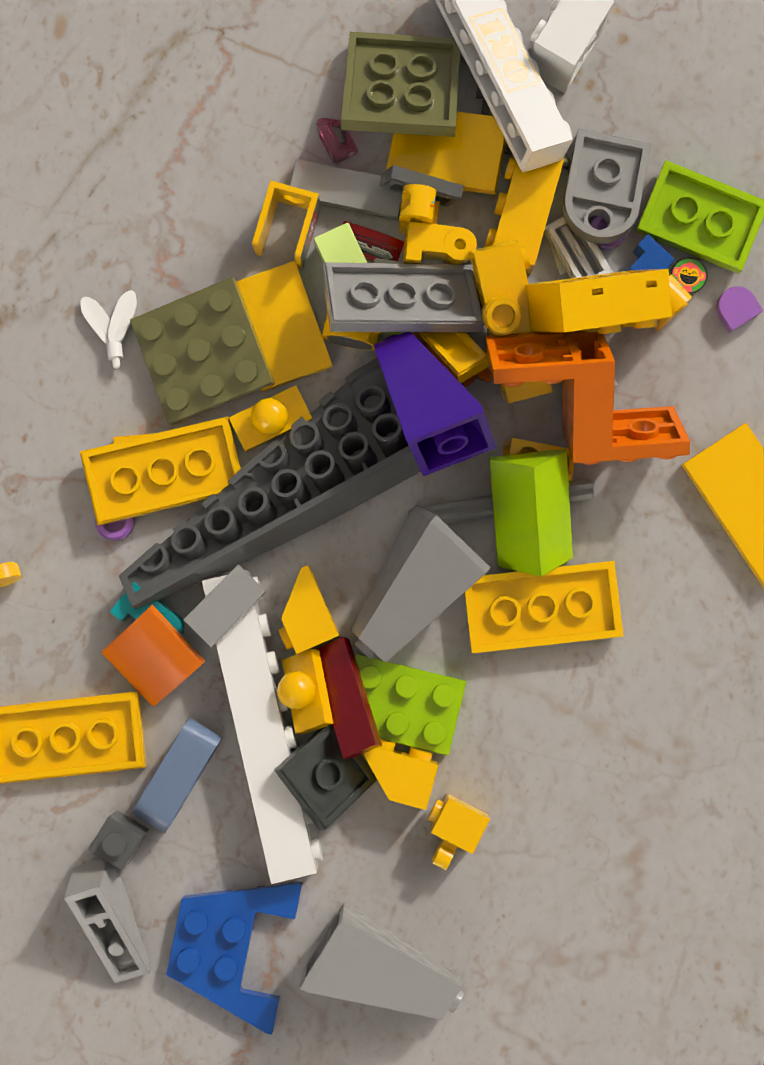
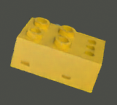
M668 269L629 270L526 284L531 331L565 333L583 330L589 333L608 334L621 332L622 328L633 327L634 329L656 327L657 319L672 317Z

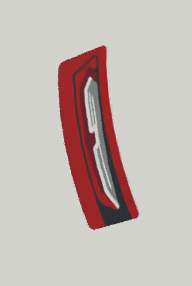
M343 221V224L349 223L366 259L372 261L376 258L392 261L399 260L404 247V241L364 226Z

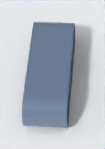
M189 718L137 802L132 814L166 833L223 737Z

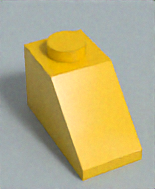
M309 565L300 569L281 618L284 627L278 629L286 649L294 648L296 654L340 635Z

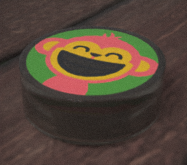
M693 257L679 259L669 271V276L672 274L691 296L700 292L708 279L705 265Z

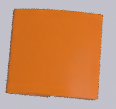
M153 604L101 651L153 707L205 662V659Z

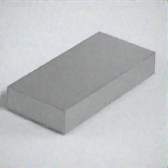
M238 564L188 614L184 621L210 647H213L267 591Z

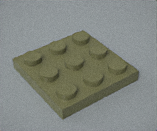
M350 31L341 130L455 137L460 49L455 39Z
M233 277L130 319L167 422L170 425H175L275 384L238 284Z

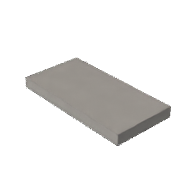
M323 262L322 278L330 332L482 331L484 323L472 265Z

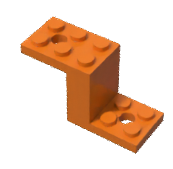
M579 330L565 333L538 332L509 334L505 336H485L486 354L494 384L514 387L521 385L523 382L541 381L546 384H556L562 381V430L573 463L594 465L600 461L619 460L622 462H634L642 458L669 460L676 456L690 455V440L674 406L613 410L615 360L604 334Z

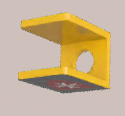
M270 180L252 241L254 252L257 256L262 257L278 202L307 209L308 211L295 252L297 267L304 268L321 209L319 194Z

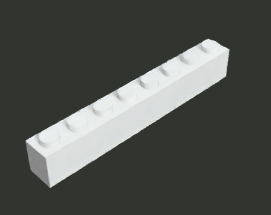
M227 575L203 580L202 585L205 597ZM258 576L253 577V579L260 585ZM256 602L216 643L268 873L271 884L316 874L318 870L317 862L323 861V854L319 838L312 839L309 824H312L313 821L274 771L277 766L292 754L291 749L297 748V742L293 726H286L283 711L289 709L280 702L277 695L274 674L280 673L276 652H269L265 637L271 636L267 614L260 615Z

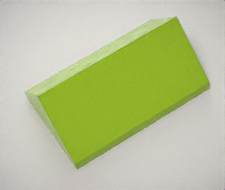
M566 449L489 457L498 567L542 577L573 559Z

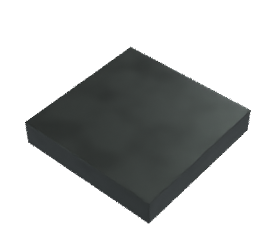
M333 724L318 729L274 769L275 773L319 830H326L377 781L376 776L360 755L352 759H343Z

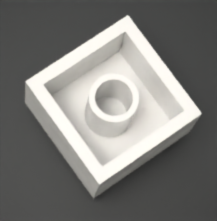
M614 0L552 1L550 6L552 11L547 21L541 19L530 39L532 44L528 49L530 57L538 65L539 75L544 82L564 94L566 93L601 36Z

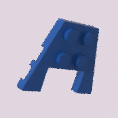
M295 881L265 887L264 885L251 889L225 890L183 896L166 975L264 1033L272 1035L280 996L242 988L241 984L256 913L260 912L295 919L303 882Z

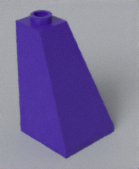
M411 332L388 336L384 341L373 345L404 436L423 477L497 448L482 405Z

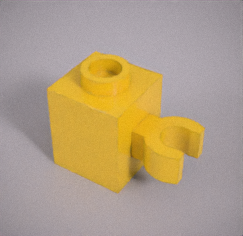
M448 793L443 801L437 799L427 820L432 822L430 826L431 833L442 838L431 859L433 860L432 864L447 870L457 847L473 854L490 821L488 814Z

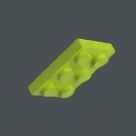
M665 160L635 232L644 236L649 234L658 242L739 274L744 268L763 221L764 199Z
M356 654L355 659L380 739L449 756L467 681L389 661L385 663L381 659H370L367 656Z

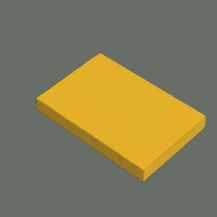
M457 112L455 137L393 133L386 170L395 165L463 185V191L496 195L506 140L494 116Z
M295 261L236 281L275 383L261 389L262 392L333 368Z

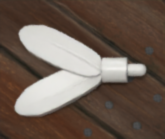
M129 290L119 298L111 320L97 301L90 297H83L80 301L81 312L94 332L107 345L108 360H112L114 369H119L120 360L123 359L121 342L130 328V319L134 318L137 309L136 294L134 291Z

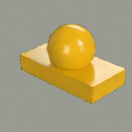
M414 332V336L460 383H463L489 366L487 354L466 332Z
M295 385L270 398L261 399L255 405L229 417V420L244 451L247 453L292 430L291 425L301 416L306 421L313 418Z
M309 649L283 659L284 676L278 684L277 695L280 702L291 709L295 734H306L333 724L319 650Z

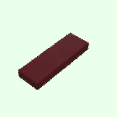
M341 637L317 648L316 650L320 652L333 726L343 759H352L382 746L350 639Z

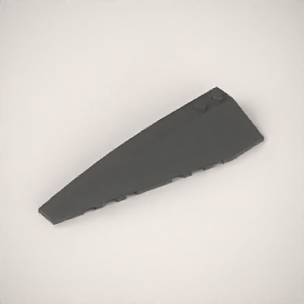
M378 358L354 370L345 378L346 383L334 394L330 391L319 401L320 406L311 413L313 419L306 421L301 416L291 425L292 430L280 441L274 440L232 476L228 480L230 484L217 496L212 494L201 503L203 506L201 510L187 522L183 519L173 528L174 532L161 544L155 543L119 575L131 606L134 609L176 593L272 550L348 512L421 472L404 436ZM133 582L141 587L137 592H135L132 586Z

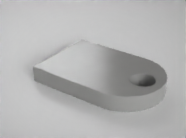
M578 129L563 200L564 219L568 227L578 237L588 242L606 244L623 238L632 229L639 214L651 148L650 143ZM592 216H600L605 219L608 227L602 230L594 229L589 224L588 219Z

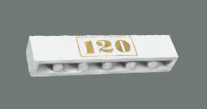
M435 0L522 173L562 161L573 140L570 126L566 121H563L555 105L553 93L546 88L539 75L538 65L525 48L520 30L515 28L507 13L505 1Z

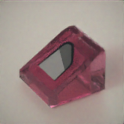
M320 118L317 120L318 136L332 163L336 165L358 153V149L348 130H341V120Z

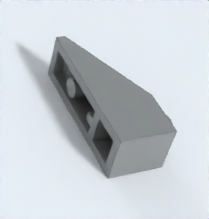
M99 859L74 867L64 899L114 983L150 973V963L125 885L114 866L104 859Z

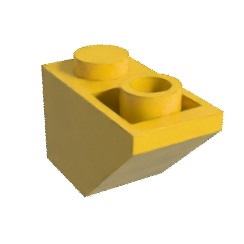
M380 739L382 746L363 753L389 800L423 810L427 809L439 766L437 761L431 760L432 753L410 747L409 753L394 749L396 743Z

